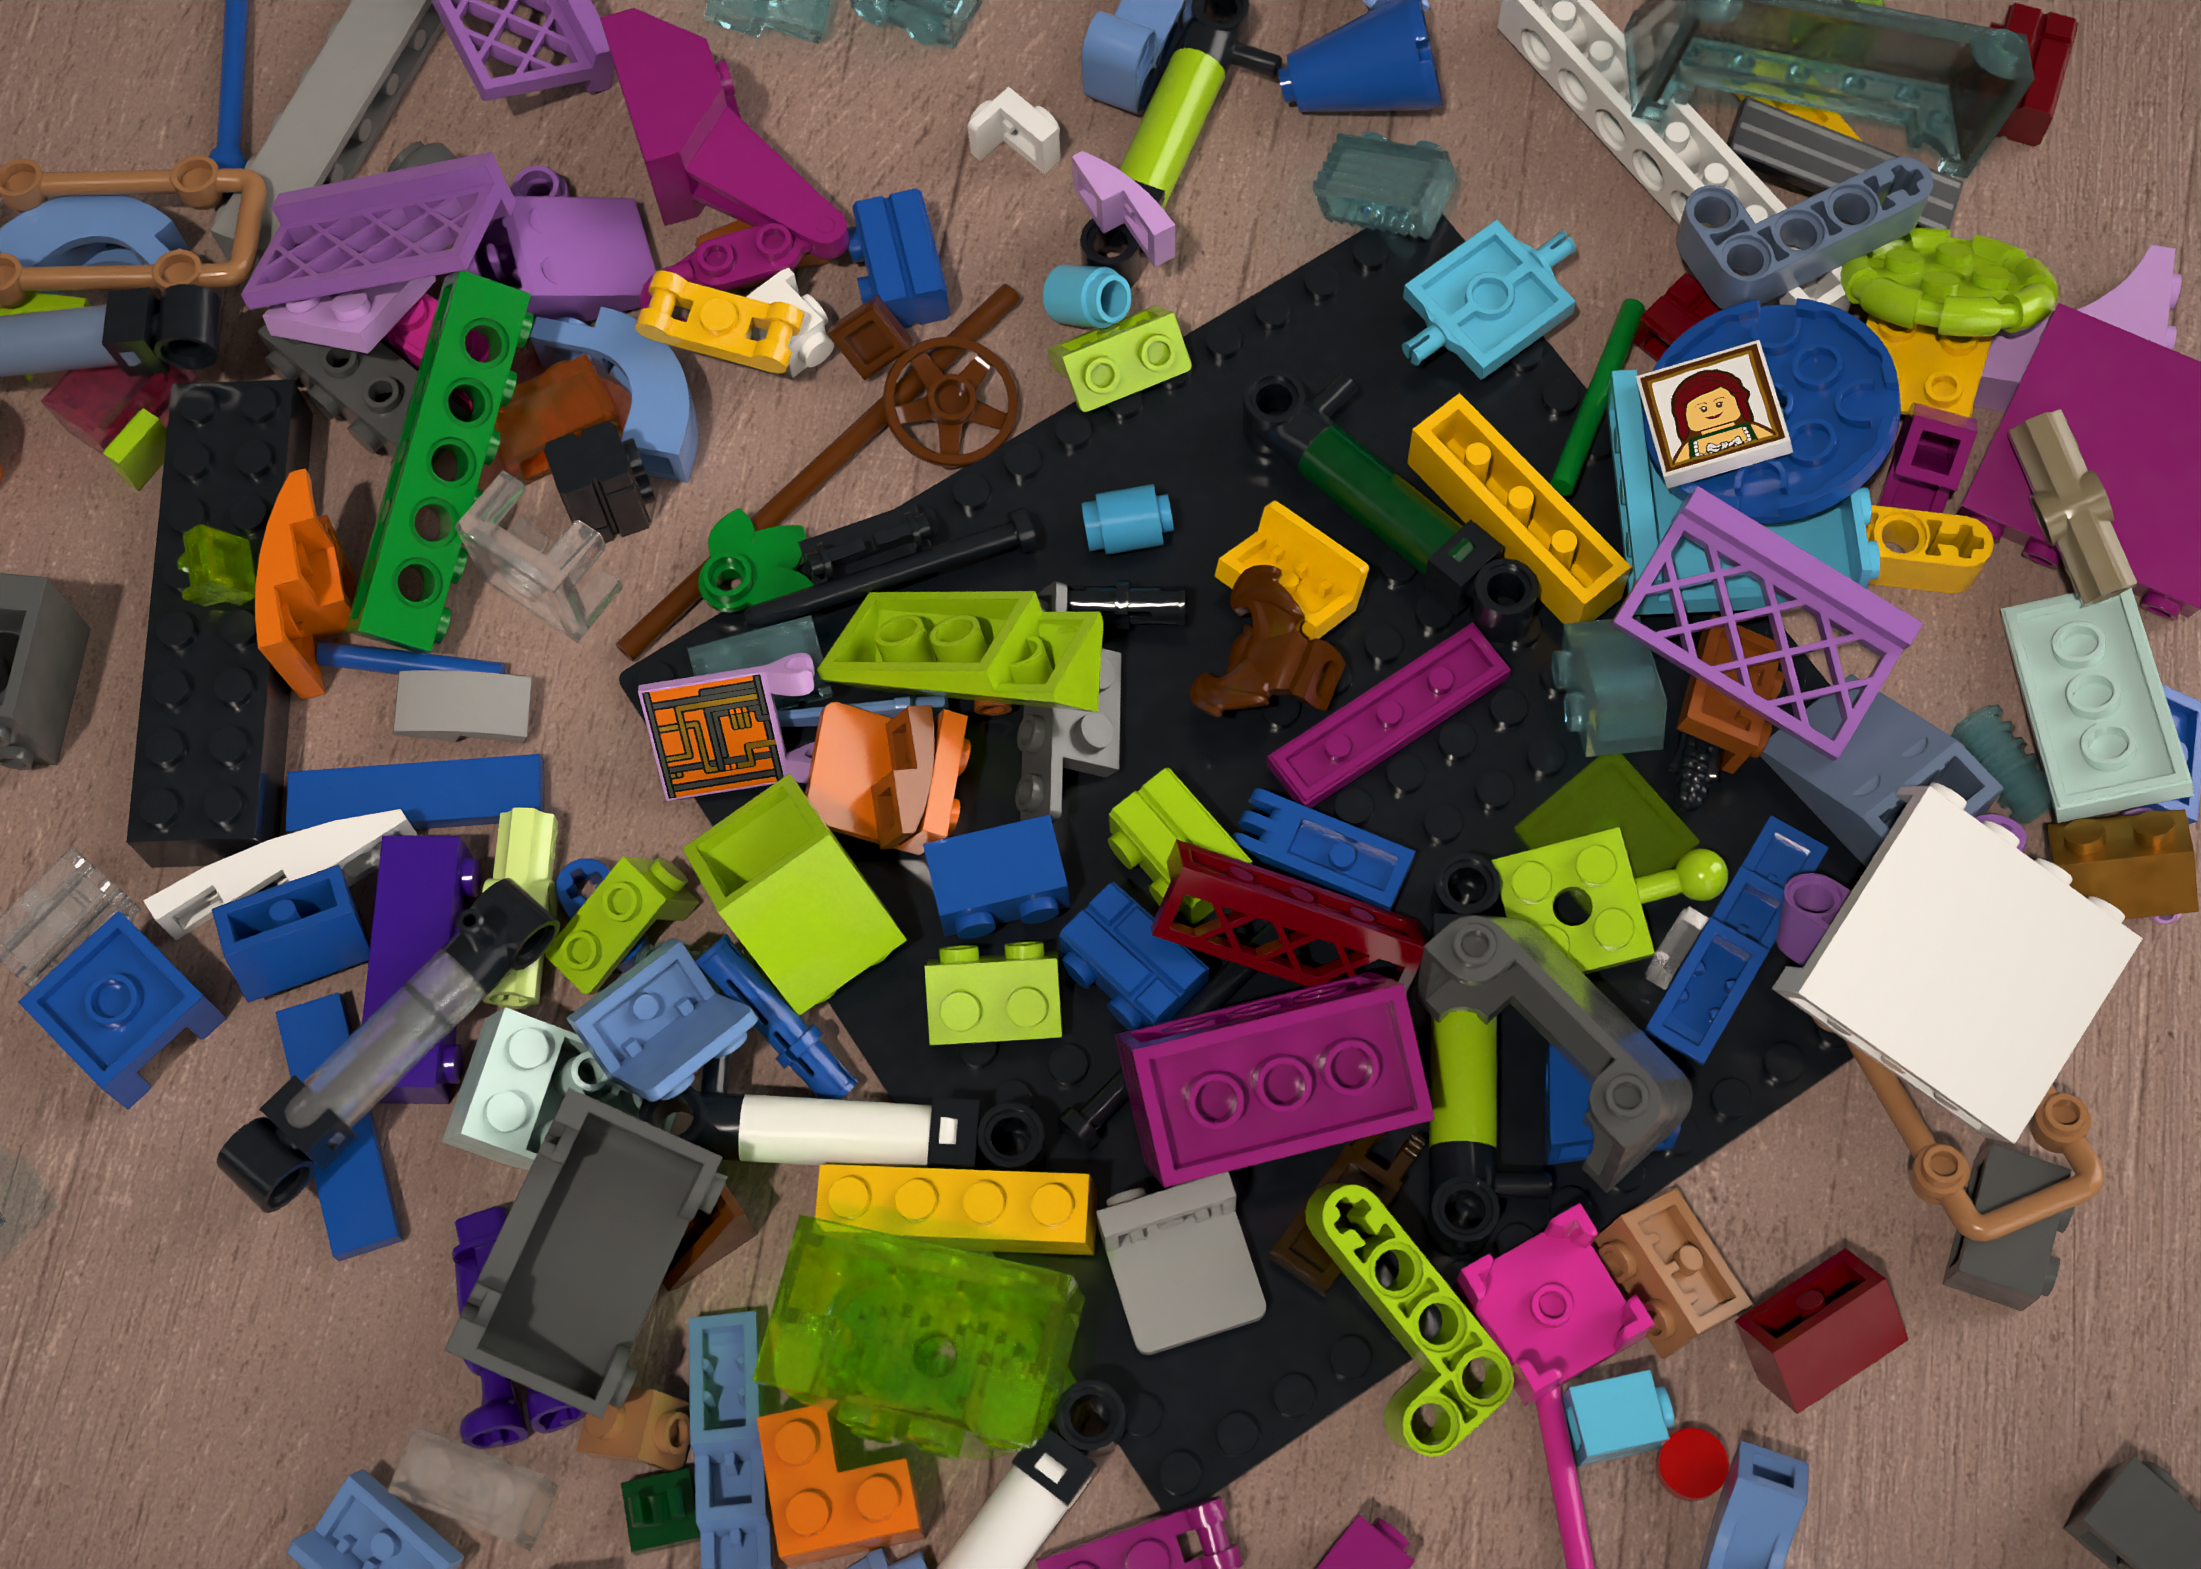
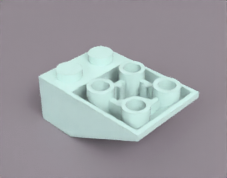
M505 1007L485 1018L442 1142L499 1163L529 1171L568 1088L639 1119V1110L644 1098L611 1082L577 1034ZM676 1113L667 1116L662 1122L660 1129L670 1133Z

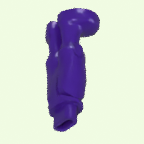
M505 1207L486 1209L461 1217L454 1222L459 1245L452 1251L453 1261L455 1262L459 1317L508 1216L507 1208ZM464 1359L469 1370L481 1377L482 1403L480 1407L469 1412L461 1420L459 1432L462 1444L472 1449H488L525 1441L528 1438V1430L515 1394L513 1381ZM528 1387L527 1410L531 1427L536 1432L552 1433L586 1416V1412Z

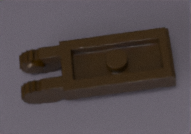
M1387 1132L1359 1138L1352 1147L1349 1144L1346 1145L1310 1197L1317 1189L1327 1184H1353L1370 1190L1387 1209L1401 1190L1403 1185L1402 1179L1420 1156L1428 1141L1414 1133L1411 1138L1404 1141L1396 1153V1159L1386 1171L1368 1159L1367 1156L1374 1146L1383 1140ZM1308 1198L1270 1251L1269 1258L1325 1297L1342 1271L1315 1239L1306 1224L1305 1210ZM1338 1202L1335 1206L1338 1208L1341 1216L1334 1223L1335 1227L1350 1228L1358 1233L1347 1218V1214L1353 1208V1205ZM1358 1233L1359 1236L1363 1239V1241L1369 1235L1365 1233Z

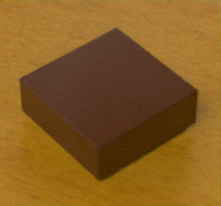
M878 295L830 326L827 333L863 380H866L898 359L914 343V340Z

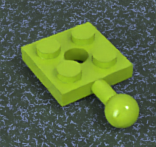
M1620 827L1491 860L1499 872L1501 882L1500 896L1506 918L1524 920L1536 927L1583 974L1654 957L1655 952L1641 904L1675 896L1680 893L1695 901H1708L1721 894L1728 882L1726 863L1720 855L1708 849H1694L1687 852L1680 858L1675 869L1634 879ZM1566 891H1578L1586 895L1592 904V913L1588 920L1577 926H1568L1561 923L1553 912L1554 902L1560 894Z

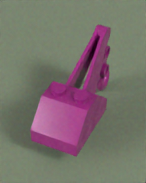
M636 8L600 17L664 227L698 217L705 205L753 226L707 240L677 264L663 268V271L675 273L687 282L725 291L773 277L779 271L787 268L792 270L807 252L823 259H833L839 257L847 250L849 246V233L845 216L823 198L741 119L726 60L714 62L706 38ZM654 274L651 275L642 287L639 297L640 310L649 307L652 296L648 289ZM673 318L676 320L687 322V319L685 318Z

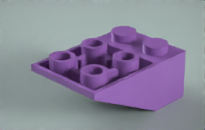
M514 196L517 203L511 216L490 221L468 269L465 270L531 294L526 312L533 314L532 329L536 316L558 320L561 317H571L587 322L597 319L601 307L619 312L640 307L639 297L642 287L651 275L656 272L635 198Z

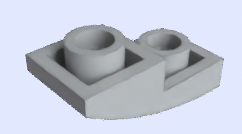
M399 671L392 735L456 742L459 736L523 743L527 738L532 677L471 671Z

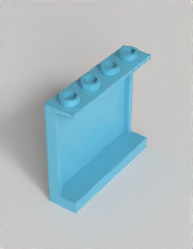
M1637 370L1612 371L1607 402L1624 559L1632 566L1627 580L1628 594L1670 527L1672 518L1683 502L1670 489H1667L1650 461L1643 424L1644 405L1635 377L1638 376ZM1779 401L1780 408L1783 414V410L1786 408V404ZM1867 487L1859 488L1844 500L1819 513L1786 522L1761 524L1866 589L1869 580L1877 579L1879 576L1880 553L1877 541L1867 540L1865 527L1869 525L1871 519V498ZM1681 535L1670 553L1677 580L1710 573L1704 548ZM1719 558L1722 570L1733 567ZM1662 568L1651 586L1666 583ZM1746 574L1724 579L1732 611L1754 610L1766 607L1758 581ZM1713 582L1680 589L1686 613L1720 611ZM1665 592L1644 597L1633 615L1673 613L1669 593ZM1775 592L1778 604L1789 601Z

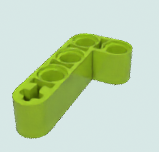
M1336 1183L1324 1185L1317 1189L1308 1200L1305 1210L1308 1228L1422 1369L1400 1388L1387 1403L1384 1412L1385 1429L1390 1439L1400 1447L1428 1457L1442 1456L1454 1449L1506 1401L1512 1392L1514 1384L1512 1366L1504 1353L1376 1195L1365 1187L1353 1184ZM1338 1202L1352 1204L1353 1208L1347 1214L1349 1222L1358 1233L1373 1234L1375 1236L1363 1241L1353 1229L1335 1227L1334 1223L1341 1216L1335 1205ZM1390 1250L1399 1261V1273L1393 1284L1384 1288L1375 1277V1265L1380 1255ZM1435 1304L1442 1314V1326L1434 1338L1426 1341L1419 1331L1418 1322L1423 1310L1429 1305ZM1479 1358L1485 1369L1484 1382L1478 1390L1469 1394L1463 1386L1462 1374L1468 1362ZM1424 1404H1429L1435 1416L1433 1429L1424 1438L1416 1439L1411 1430L1412 1416L1417 1408Z

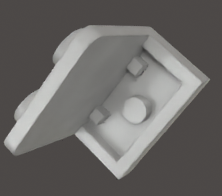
M1229 1172L1176 1184L1172 1188L1147 1195L1143 1188L1128 1190L1109 1198L1106 1201L1108 1208L1096 1211L1100 1236L1135 1346L1140 1353L1152 1355L1256 1322L1264 1316L1266 1302L1236 1214V1193Z

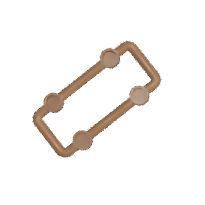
M205 155L188 156L180 160L172 170L42 172L40 166L33 160L15 159L0 167V197H2L9 208L19 213L40 206L43 202L48 201V196L178 194L181 201L196 210H209L220 203L223 193L242 192L231 258L227 263H201L199 257L194 252L177 249L165 253L155 264L22 267L15 256L8 253H0V308L11 309L19 306L27 298L28 291L120 290L150 287L151 289H160L162 292L167 287L177 284H193L205 288L237 286L252 274L255 266L267 197L266 183L260 174L250 169H219L216 162Z
M1813 1018L1814 1022L1819 1027L1828 1032L1834 1033L1829 1028H1827L1826 1026H1824L1819 1021ZM1844 1040L1915 1159L1909 1173V1181L1913 1191L1928 1203L1942 1205L1952 1224L1963 1236L1979 1242L1997 1240L2086 1202L2099 1193L2104 1184V1169L2099 1157L2086 1138L2091 1127V1115L2088 1107L2074 1095L2058 1093L2052 1084L2031 1117L2030 1131L2034 1140L2042 1148L2053 1153L2064 1154L2076 1175L1986 1214H1980L1964 1189L1970 1172L1966 1158L1959 1150L1950 1145L1937 1144L1896 1075Z

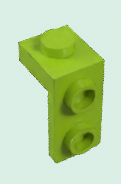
M623 856L555 938L552 945L545 952V955L582 994L593 995L656 919L685 921L700 902L684 887L688 882L684 873L668 860L661 857L653 860Z

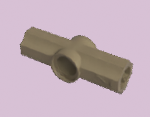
M2059 409L2053 412H2045L2024 421L2017 427L2010 429L2008 437L2033 494H2030V500L2039 526L2051 547L2056 545L2065 565L2066 573L2071 579L2076 596L2079 598L2082 607L2103 602L2136 587L2137 581L2111 524L2114 522V514L2106 491L2094 470L2088 471L2079 451L2077 441L2067 424L2068 421L2065 419L2062 410Z

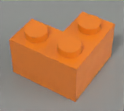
M826 1403L756 1417L779 1558L789 1568L871 1551L880 1547L885 1548L926 1539L914 1471L907 1458L844 1471L835 1418Z

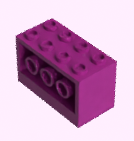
M1367 972L1114 1035L1144 1164L1163 1187L1435 1120L1404 984L1374 972Z

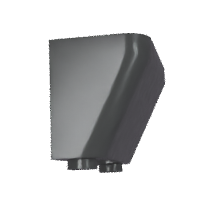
M1478 915L1460 917L1448 924L1424 946L1415 1000L1438 1023L1448 1013L1464 1010L1476 1013L1487 1025L1511 1004L1592 1085L1588 1098L1589 1111L1585 1113L1582 1122L1592 1132L1593 1146L1582 1169L1606 1193L1673 1133L1686 1118L1691 1108L1693 1093L1691 1084L1684 1073L1563 953L1527 921L1515 918Z
M568 1088L444 1350L600 1419L603 1418L608 1405L621 1409L638 1372L637 1369L627 1365L632 1345L689 1222L693 1220L698 1209L710 1214L722 1192L727 1176L717 1172V1169L723 1157Z

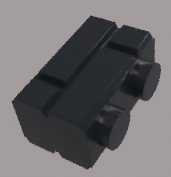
M606 421L583 429L579 437L571 433L546 442L545 449H543L557 490L581 546L584 545L587 549H591L614 541V535L617 533L625 537L649 528L651 520L645 505L655 502L656 498L634 438L621 441L616 425Z

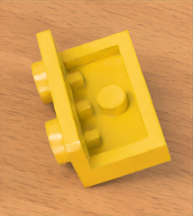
M1274 500L1264 507L1258 531L1219 558L1214 577L1233 589L1238 577L1244 570L1252 566L1270 565L1281 569L1282 576L1279 579V583L1295 599L1305 614V619L1301 622L1299 633L1309 642L1315 638L1319 639L1356 611L1369 566L1346 548Z

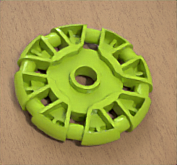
M1915 227L1907 235L1847 262L1842 266L1840 273L1841 282L1839 284L1841 283L1845 297L1853 304H1860L1862 309L1870 315L1913 329L1915 324L1938 328V334L1950 336L1986 337L1996 335L2000 329L2009 333L2028 329L2047 318L2052 313L2058 299V284L2054 275L2037 258H2027L2026 253L2022 249L1987 236L1975 234L1973 241L1951 237V229Z

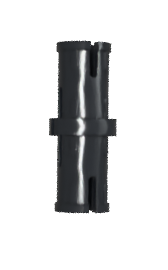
M1117 580L1116 586L1067 584V612H1100L1103 624H1116L1118 630H1131L1132 624L1187 625L1188 588L1187 585L1165 587L1132 586L1131 580Z

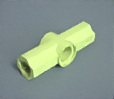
M512 808L509 812L500 813L493 878H488L485 881L482 893L501 879L511 878L557 919L558 900L556 885L552 880L558 835V821L554 814L544 813L535 808ZM544 954L528 967L518 971L513 970L489 995L480 989L479 997L484 1003L509 1009H526L528 1006L538 1005Z

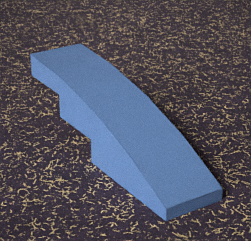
M747 1311L688 1318L690 1446L695 1455L696 1524L700 1531L701 1569H774L772 1511L756 1418L766 1415L757 1312Z

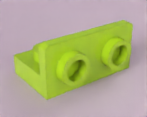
M1157 305L1126 316L1110 327L1096 328L1046 348L1054 371L1068 378L1076 404L1084 412L1188 372L1192 367L1174 312Z

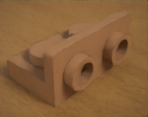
M1677 1188L1621 1215L1597 1235L1591 1244L1625 1301L1627 1302L1630 1297L1636 1295L1642 1302L1655 1324L1645 1337L1649 1339L1658 1355L1663 1359L1675 1354L1693 1339L1738 1316L1753 1305Z

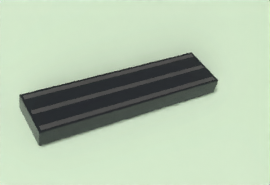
M1748 96L1739 103L1726 143L1749 168L1816 194L1883 162L1900 157ZM1930 169L1933 176V189L1916 227L1950 229L1964 182Z

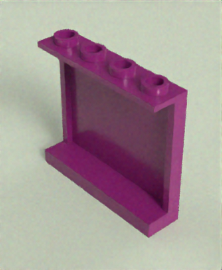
M2058 303L2041 333L2038 345L1955 515L1978 519L1988 527L1993 536L1994 543H1999L2001 537L2025 547L2022 554L2031 561L2057 569L2060 563H2063L2056 545L2053 547L2049 545L2039 526L2030 500V494H2033L2008 437V431L2030 418L2045 412L2061 409L2077 441L2079 451L2088 471L2094 470L2110 501L2114 514V522L2111 524L2137 581L2136 587L2132 588L2133 594L2143 598L2141 606L2155 615L2170 620H2177L2179 615L2189 618L2201 609V362Z

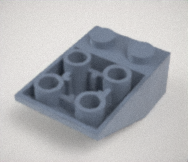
M1853 674L1845 678L1846 683L1860 680ZM1861 688L1848 691L1851 705ZM1880 691L1838 760L1831 761L1781 729L1769 738L1760 755L1866 868L1907 805L1906 802L1895 795L1900 786H1929L1930 783L1941 784L1959 794L1967 802L1964 811L1974 818L1985 815L2004 789L1958 740ZM1836 694L1821 697L1805 709L1810 727L1829 739H1832L1842 722Z

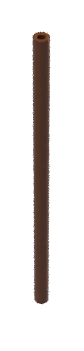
M1003 284L948 336L977 342L1020 301L1019 296L1009 285ZM950 346L938 347L931 350L928 355L938 368L944 372L967 349ZM914 367L895 385V407L912 402L926 389ZM883 396L750 518L755 531L779 526L886 426ZM710 556L615 643L626 658L633 662L702 598L698 587V577Z

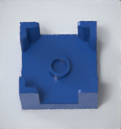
M120 911L116 912L18 1001L104 1092L128 1110L151 1089V1085L137 1072L184 1028L188 1027L202 1040L208 1037L227 1019Z

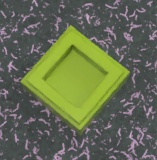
M143 408L104 450V456L120 478L137 491H140L164 464L167 429L158 417Z

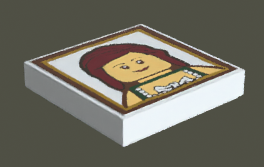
M1760 340L1635 376L1667 489L1793 453L1789 433Z

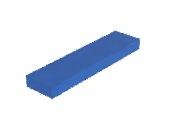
M540 754L288 772L286 832L291 834L335 820L401 809L415 830L499 824L500 813L509 812L512 808H535L544 812V761Z
M339 992L275 1012L290 1077L292 1078L294 1075L298 1077L316 1096L358 1057L345 999ZM361 1092L337 1114L358 1137L324 1170L315 1163L314 1179L332 1255L338 1261L404 1241L370 1101Z

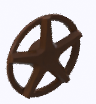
M937 337L914 345L897 359L884 385V419L896 440L904 449L918 459L933 465L942 466L948 470L975 463L993 453L1011 435L1018 415V392L1009 369L991 350L965 338ZM950 346L977 353V356L958 375H945L932 361L926 351L933 348ZM911 361L927 389V394L923 398L895 407L894 390L897 379L904 367ZM992 365L1000 374L1006 387L1008 396L1007 413L976 399L975 391ZM924 420L936 421L939 429L940 453L926 449L915 442L906 433L901 424ZM973 422L1000 429L994 439L982 448L959 455L961 432L964 423Z

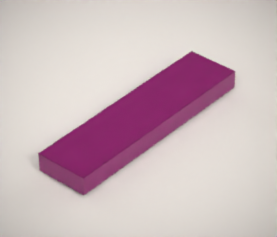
M1472 622L1268 755L1267 766L1296 803L1311 809L1509 679L1511 669Z

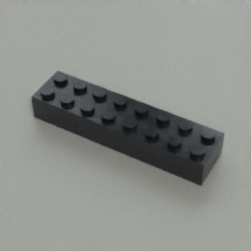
M293 379L172 383L126 841L151 868L208 866L267 840L280 837L291 687L258 649L255 623V584L259 554L266 526L277 496L290 472L305 468L309 473L313 413Z

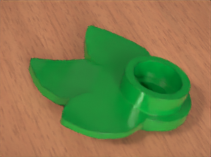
M738 508L728 513L715 524L708 537L710 558L702 567L698 577V587L703 600L717 611L736 612L748 606L814 586L805 575L796 571L803 559L798 542L806 540L804 527L801 525H781L755 531L751 520L742 509ZM735 578L741 581V584L735 589L729 591L720 589L722 583L727 579Z

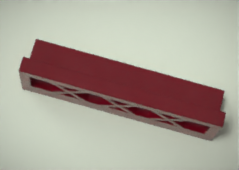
M1176 839L1167 859L1171 882L1151 925L1152 936L1307 987L1343 979L1339 975L1346 972L1349 977L1355 976L1357 974L1354 969L1381 959L1398 965L1392 980L1403 983L1405 993H1407L1421 964L1423 948L1426 945L1417 920ZM1185 894L1212 903L1218 916L1217 919L1196 928L1173 921ZM1223 907L1234 910V912L1226 914ZM1258 918L1273 923L1279 935V939L1260 947L1252 948L1239 943L1233 928ZM1285 928L1296 932L1287 935ZM1225 932L1228 939H1225V938H1222V937H1219V936H1216V935H1219V934ZM1321 939L1333 943L1340 958L1313 968L1301 964L1294 949ZM1345 948L1354 950L1356 952L1348 955ZM1287 953L1289 959L1280 957L1278 955Z

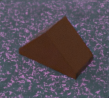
M726 1184L712 1212L707 1214L698 1209L693 1220L689 1222L662 1280L668 1292L678 1289L757 1235Z

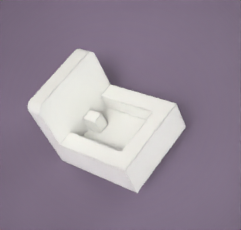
M1010 87L1006 88L993 101L987 100L983 102L972 114L968 123L970 152L979 161L983 160L1003 141L1044 175L1061 161L1060 128L1055 118L1041 106L1034 108Z

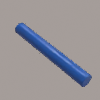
M320 641L316 653L317 664L321 666L398 675L399 671L416 670L505 674V664L501 662Z

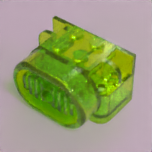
M800 1214L752 1381L757 1384L783 1389L790 1398L804 1404L823 1408L833 1418H837V1421L852 1426L850 1433L860 1438L885 1444L897 1441L918 1446L917 1449L922 1452L952 1460H958L959 1456L970 1459L998 1458L1031 1448L1043 1437L1049 1423L1053 1419L1057 1403H1059L1064 1390L1065 1377L1085 1298L1073 1275ZM941 1349L956 1351L955 1360L945 1373L938 1376H927L926 1364L936 1351Z

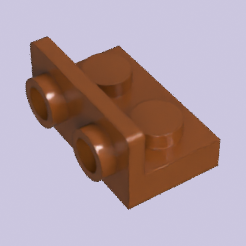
M1713 615L1710 619L1719 618V617L1716 616V615ZM1736 624L1745 659L1777 651L1775 640ZM1724 626L1703 630L1696 652L1697 658L1710 666L1733 662ZM1780 660L1747 667L1753 692L1767 701L1776 699L1783 685L1784 675L1783 672L1778 670ZM1735 670L1723 673L1738 682ZM1690 675L1676 729L1725 749L1720 769L1734 774L1749 757L1756 759L1761 755L1769 740L1772 724L1693 675Z

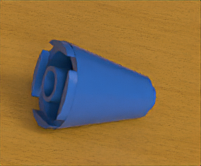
M1391 0L1288 53V66L1278 69L1285 102L1296 101L1299 112L1432 110L1434 107L1442 106L1443 101L1421 0Z

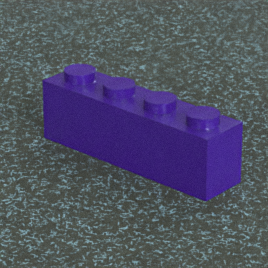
M382 836L359 1055L396 1020L392 1013L410 997V994L406 991L410 986H413L448 1020L449 1024L445 1028L439 1024L421 1042L415 1038L361 1091L372 1104H450L452 1084H459L461 1081L463 1052L461 1045L456 1044L458 1020H465L468 1015L469 989L467 982L462 981L463 972L446 956L441 947L459 930L457 918L462 911L469 909L470 897L478 896L481 885V868L479 860L473 858L460 836Z

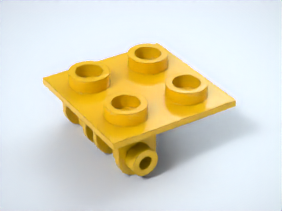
M1869 314L1866 325L1886 346L1897 372L1901 397V414L1906 415L1911 404L1915 402L1972 418L1975 406L1974 400L1994 335L1986 337L1938 334V328L1915 324V327L1910 329Z

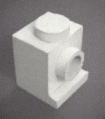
M789 268L779 271L746 296L747 298L769 304L773 302L788 303L799 308L804 313L805 317L800 332L796 336H791L788 345L792 355L786 371L792 378L807 367H815L821 364L831 354L834 342L826 334L825 325L828 323V318L812 296L809 294H805L803 297L799 296L795 274ZM754 327L752 336L757 341L765 339L767 330Z

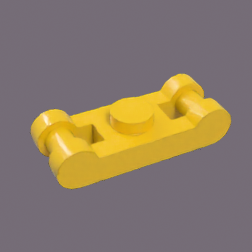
M661 270L654 272L648 289L652 296L649 307L641 309L635 325V330L640 335L656 342L772 373L786 372L792 355L791 350L788 348L791 336L799 334L805 317L799 308L784 302L769 304L694 284L669 271ZM675 306L690 310L687 322L671 317ZM754 327L767 330L765 339L759 341L750 339Z

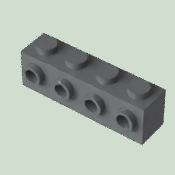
M266 324L257 331L270 353L264 360L281 380H297L308 389L306 396L322 414L329 419H333L338 414L350 424L347 427L350 434L368 452L374 454L381 449L390 458H394L418 371L381 341L367 354L272 336ZM449 397L448 406L450 412L458 420L467 422L471 415ZM437 448L431 459L432 469L440 479L450 481L456 473V461L449 451Z

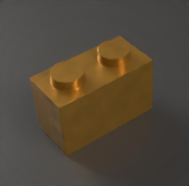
M2185 809L2148 811L2136 815L2101 819H2078L2072 822L2048 824L2051 861L2072 877L2073 880L2069 886L2085 898L2094 896L2110 903L2125 915V919L2199 912L2195 855Z

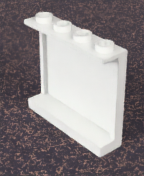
M1930 783L1929 786H1900L1895 795L1907 803L1906 807L1803 968L1786 966L1772 989L1981 1136L2015 1144L2143 938L2122 924L2125 915L2115 906L2094 896L2085 898L2071 888L2069 885L2073 879L2062 868L2044 859L2037 858L2034 861L2018 850L2017 846L2020 840L2012 832L1991 821H1983L1981 823L1965 812L1964 808L1967 802L1953 790L1938 783Z

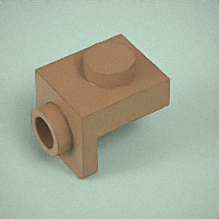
M631 1387L621 1409L608 1405L602 1419L586 1413L576 1451L594 1458L644 1463L668 1472L683 1469L690 1443V1403L654 1389Z

